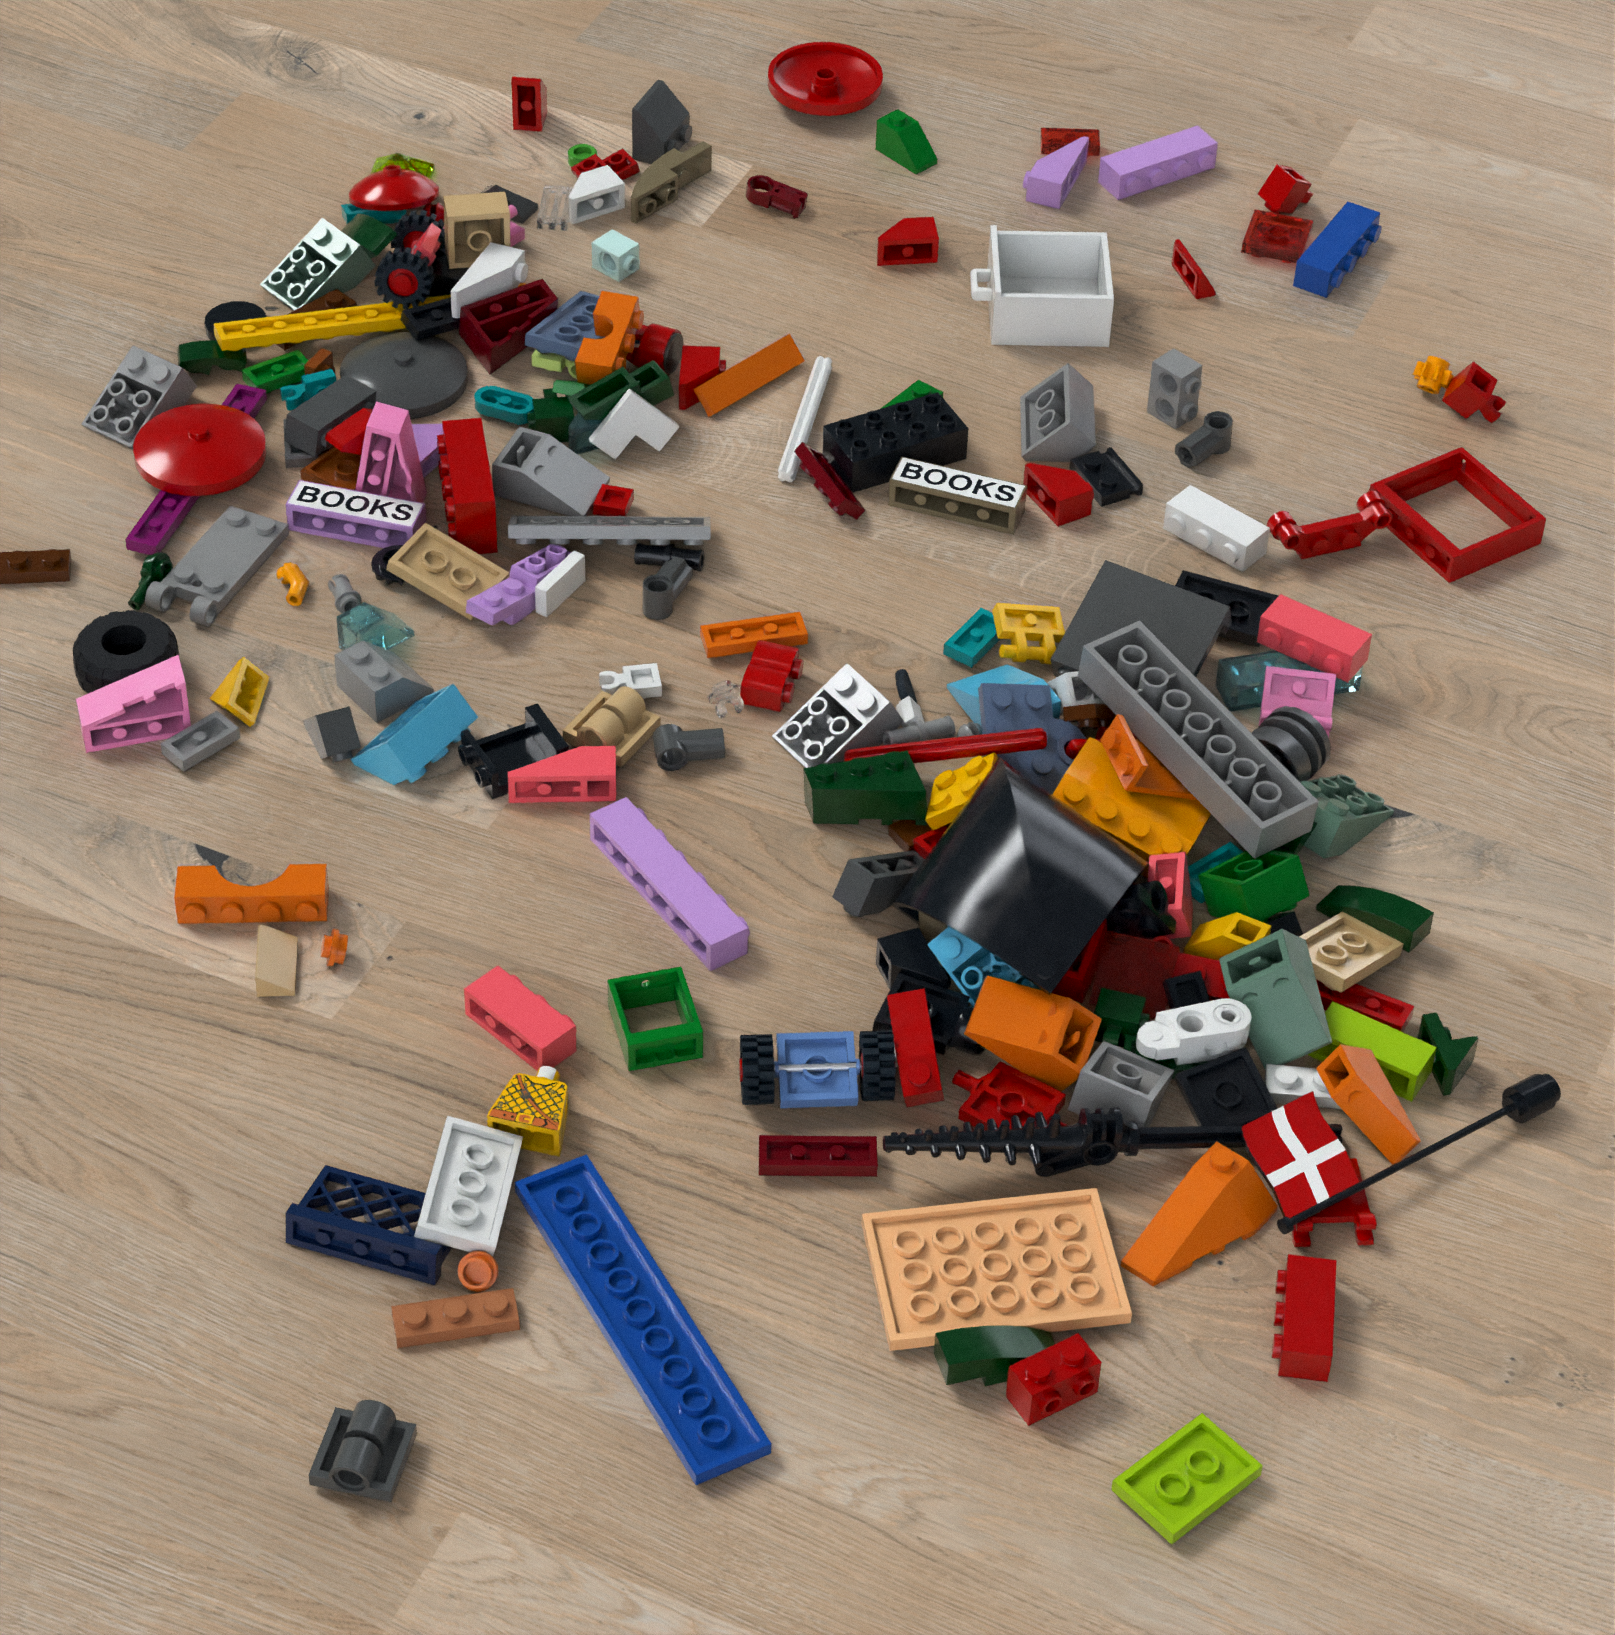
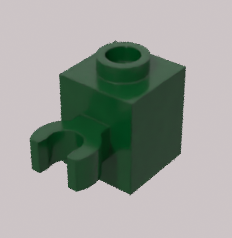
M553 388L543 389L544 398L532 399L533 412L527 413L528 429L550 434L561 443L574 442L575 419L573 406L568 399L570 396L557 397V393L552 392Z
M1101 988L1094 1014L1102 1020L1095 1041H1106L1115 1046L1124 1047L1125 1034L1137 1036L1139 1028L1145 1022H1150L1151 1014L1144 1013L1146 997Z

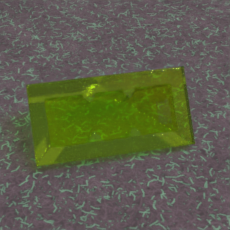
M395 153L376 158L371 173L381 171L383 167L388 165H399L401 169L413 170L431 179L435 165Z

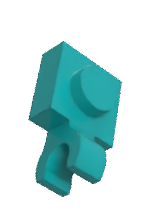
M332 369L301 376L302 384L288 385L280 388L282 401L286 400L287 410H294L336 382V375Z

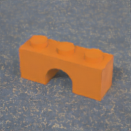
M601 291L593 312L595 335L605 338H583L575 359L577 382L591 385L621 367L626 369V356L628 353L633 352L635 332L637 329L640 330L644 321V311L640 310L639 298L637 296Z

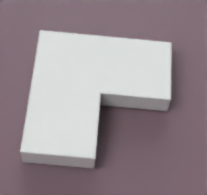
M628 389L592 433L589 440L616 460L635 435L660 452L678 430L679 425L631 389Z

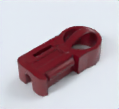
M756 175L748 179L745 194L749 202L765 208L771 206L793 215L794 219L798 218L806 208L808 197L806 192L764 175ZM755 189H763L768 192H760Z

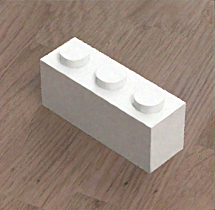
M1189 485L1166 503L1163 529L1239 571L1244 572L1266 554L1270 528L1203 491Z

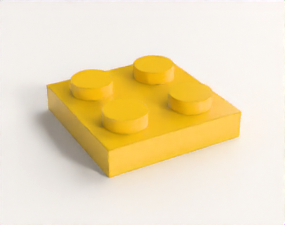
M995 752L984 757L977 756L966 765L953 771L946 770L934 779L925 821L932 830L947 825L955 819L999 757Z

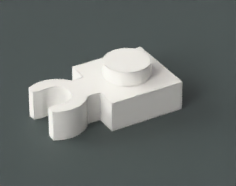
M657 663L622 666L621 674L613 671L599 673V684L602 686V691L611 695L620 687L626 686L637 691L643 699L662 696V684Z

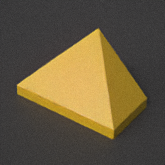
M242 657L209 699L251 727L255 724L270 677L248 659Z

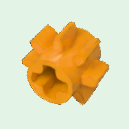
M1428 356L1425 363L1418 361L1412 374L1415 376L1414 379L1418 380L1416 386L1431 394H1439L1441 387L1447 389L1451 379L1454 377L1452 371L1448 370L1450 363L1435 356Z

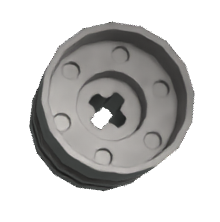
M1284 706L1275 709L1252 732L1253 736L1299 782L1308 781L1330 758L1331 745L1326 731L1312 715L1299 708Z

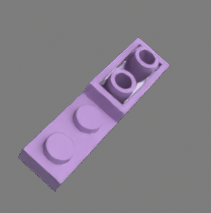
M550 544L511 565L509 578L467 600L466 613L491 626L500 621L514 625L536 609L535 586L571 552L561 545Z

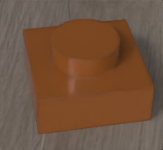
M323 348L304 365L305 375L332 369L335 373L333 353Z

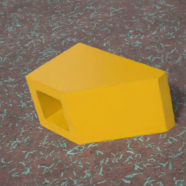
M1236 912L1200 924L1184 947L1183 953L1219 960V958L1270 935L1271 925Z

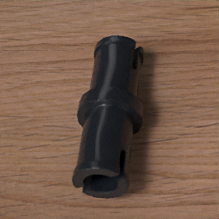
M637 543L634 561L636 565L663 566L666 561L672 560L675 556L685 559L689 567L701 572L704 566L705 554L703 550L676 548L674 544L663 547Z

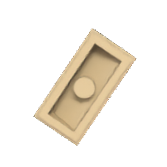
M258 925L255 969L257 997L295 996L298 937L266 925Z

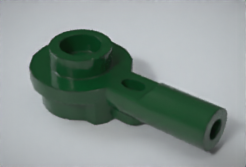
M157 552L145 558L140 571L139 587L128 601V605L134 610H140L144 604L146 592L150 584L154 581L161 582L173 569L170 557L166 553Z

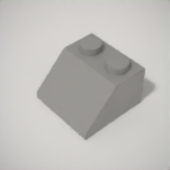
M361 641L334 655L337 686L376 723L411 706L415 701L434 693V688L394 652L369 642Z
M1103 1041L1081 1069L1068 1110L1079 1115L1082 1108H1089L1090 1113H1094L1097 1108H1103L1104 1113L1107 1114L1110 1108L1118 1107L1126 1121H1136L1138 1127H1149L1172 1079L1174 1070Z

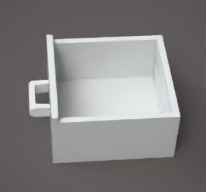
M990 225L987 269L976 268L971 270L970 281L972 299L988 301L991 345L1109 347L1114 294L1107 232L997 231V225ZM977 282H987V288L978 287Z

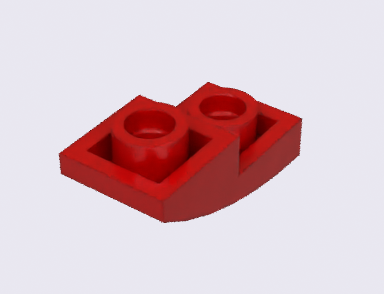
M623 148L603 160L594 154L571 167L572 173L577 178L583 172L608 165L621 180L640 172L638 163Z

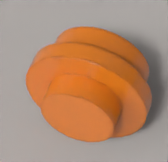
M333 929L331 936L324 935L320 956L327 958V966L333 967L334 963L343 964L345 960L348 935L339 934L338 929Z
M476 1250L469 1252L460 1260L457 1272L459 1280L464 1287L471 1291L481 1292L489 1289L496 1282L499 1270L496 1260L489 1253Z

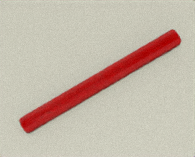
M1042 728L848 749L844 753V761L908 750L913 763L985 756L993 752L1003 754L1039 750L1047 747V733Z

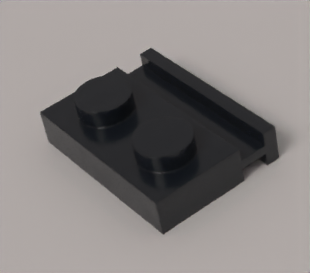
M1112 447L1107 448V452L1102 454L1096 451L1070 459L1069 470L1076 471L1086 482L1090 483L1094 491V499L1101 507L1129 499L1130 494L1136 493L1139 496L1143 493V483Z

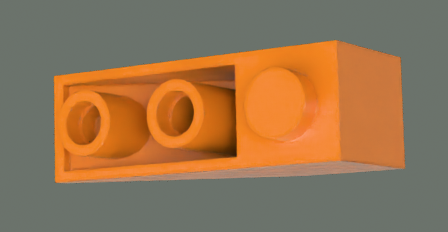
M1340 1044L1316 1068L1331 1098L1391 1164L1394 1165L1401 1161L1421 1142L1371 1049Z

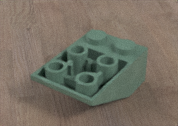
M322 218L260 285L295 311L335 289L345 293L355 288L376 265L361 245Z
M1343 774L1300 782L1319 801L1314 818L1317 825L1304 846L1324 859L1344 854L1394 813L1393 809L1384 804L1385 801L1382 797L1371 792H1364L1356 786L1355 780Z
M1281 929L1219 958L1226 990L1230 999L1245 1004L1251 1012L1252 1019L1248 1036L1265 1070L1266 1064L1284 1065L1332 1043L1305 939Z

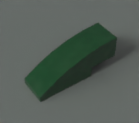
M356 214L341 230L361 245L370 258L378 256L397 235L389 226L365 214Z
M652 360L631 373L624 367H621L570 396L568 399L584 420L605 419L628 389H631L653 406L675 394L667 374Z
M1351 885L1336 886L1316 906L1317 911L1329 918L1344 912L1404 943L1403 950L1408 953L1430 934L1434 912L1395 894L1374 888Z
M1019 1326L968 1327L935 1333L934 1355L946 1385L982 1378L984 1385L989 1386L1007 1382L1009 1366L1054 1345L1055 1342L1050 1332L1035 1328Z

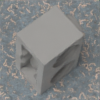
M1174 348L1152 361L1147 413L1173 429H1177L1186 422L1192 421L1198 413V398L1202 385L1201 374L1203 365Z

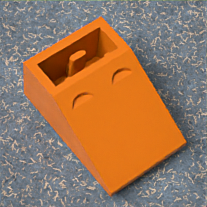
M987 976L982 984L964 1035L1021 1072L1062 1092L1078 1080L1081 1069L1088 1061L1102 1019L1071 998L1053 993L1048 995L1039 989Z

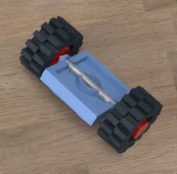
M892 1030L860 1031L859 1059L855 1058L853 1031L776 1034L777 1061H774L772 1034L740 1035L739 1077L742 1104H774V1078H778L780 1108L858 1106L857 1075H860V1090L863 1101L894 1100L896 1067Z

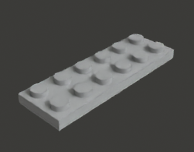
M511 516L508 524V539H516L517 544H535L536 539H549L550 544L563 545L569 544L570 539H583V544L599 545L603 544V539H617V544L634 545L637 544V539H650V544L669 545L670 540H684V545H703L704 540L711 539L710 517Z

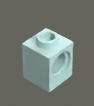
M612 229L591 242L592 268L620 282L640 269L639 243Z

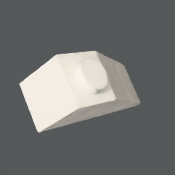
M490 242L452 288V317L460 318V309L463 306L517 288L521 282H524L528 274V265L525 263V250Z

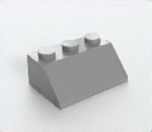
M1069 363L1020 397L1021 457L1026 461L1070 462V459L1088 454L1096 445L1093 385Z

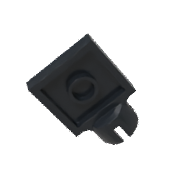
M901 973L897 975L888 995L925 988L936 1053L945 1055L950 1047H954L959 1051L974 1056L982 1055L985 1049L980 1047L983 1046L964 1035L974 1008L968 1006L970 996ZM887 997L874 1019L872 1031L892 1030Z

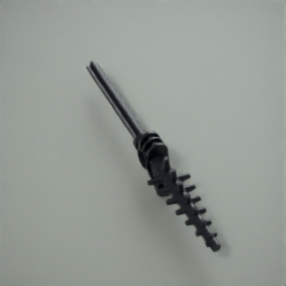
M1118 1107L1110 1108L1107 1114L1104 1113L1103 1108H1097L1094 1113H1090L1089 1108H1082L1078 1122L1074 1125L1060 1126L1059 1114H1053L1049 1124H1047L1043 1113L1036 1112L1035 1119L1028 1117L1024 1126L1019 1116L1013 1115L1011 1117V1129L1008 1120H1003L998 1129L995 1120L991 1118L987 1120V1130H984L982 1123H977L973 1130L971 1123L965 1122L963 1124V1131L960 1132L956 1126H952L950 1131H948L947 1127L942 1125L939 1127V1133H933L931 1129H927L923 1133L922 1129H916L915 1134L901 1132L898 1135L897 1132H893L889 1136H883V1150L887 1153L905 1151L907 1155H915L917 1151L930 1152L933 1158H937L942 1152H955L958 1160H964L967 1152H979L984 1163L991 1161L992 1153H1004L1005 1160L1009 1165L1016 1164L1017 1153H1028L1036 1174L1041 1177L1053 1176L1088 1165H1105L1113 1161L1117 1154L1122 1152L1125 1156H1137L1139 1149L1210 1148L1216 1141L1227 1148L1245 1147L1241 1135L1242 1126L1138 1127L1136 1121H1126ZM1328 1124L1342 1144L1341 1124Z

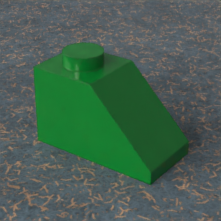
M899 109L877 120L875 150L916 175L937 164L938 159L917 120Z

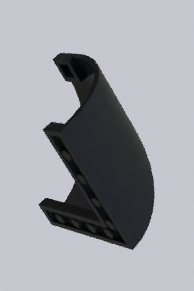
M999 757L895 899L892 906L918 925L919 912L947 925L1010 965L1020 975L1048 995H1051L1130 885L1135 884L1149 862Z

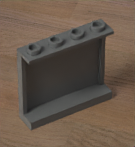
M1105 560L1051 657L1053 674L1058 677L1064 673L1079 671L1084 645L1140 620L1197 677L1220 633L1226 634L1232 624L1230 606Z

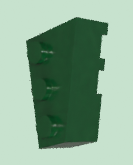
M908 750L901 752L892 751L883 755L866 758L858 757L849 761L831 764L823 763L814 767L803 768L805 805L813 824L859 825V819H881V825L893 824V820H915L916 825H927L925 821L927 814L926 789Z

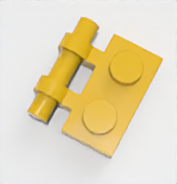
M996 603L992 613L998 639L1011 640V645L1002 644L1000 646V657L1011 658L1013 662L1024 663L1026 660H1039L1041 664H1051V657L1056 650L1055 642L1060 643L1065 634L1060 607ZM1027 641H1039L1040 647L1028 646Z

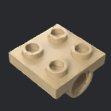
M623 686L613 695L601 691L562 730L563 739L575 747L616 746V765L622 767L653 735V732L661 726V718L646 710L645 702L637 691Z

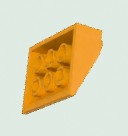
M1092 737L1088 738L1053 793L1055 797L1147 862H1149L1150 855L1186 852L1188 856L1211 816V813L1198 800L1125 791L1102 743ZM1148 866L1141 874L1148 878Z

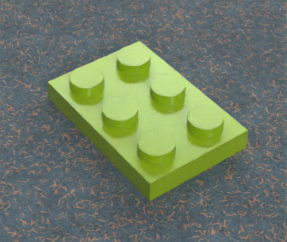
M1201 1413L1112 1481L1111 1490L1169 1543L1173 1544L1260 1477L1263 1465Z

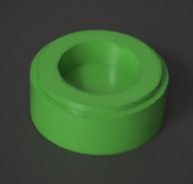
M587 144L575 145L568 150V164L573 167L594 154L597 155V150Z

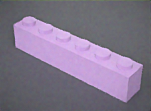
M625 797L590 813V840L709 971L747 954L750 931L746 921L741 916L737 917L728 907L725 898L720 894H716L711 889L705 877L700 872H696L687 863L681 851H676L662 830L656 829L648 821L646 814L641 808H636Z

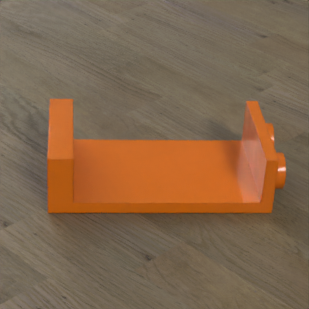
M1117 714L1100 741L1125 791L1197 800L1140 740L1134 738L1124 716Z

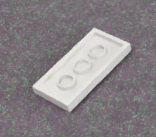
M447 1116L414 1237L467 1252L484 1251L493 1257L523 1136Z

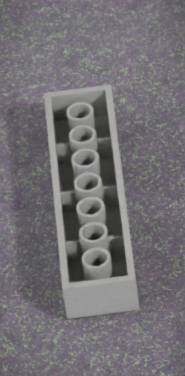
M1140 620L1083 646L1078 676L1115 715L1124 716L1130 730L1254 859L1312 830L1319 801Z

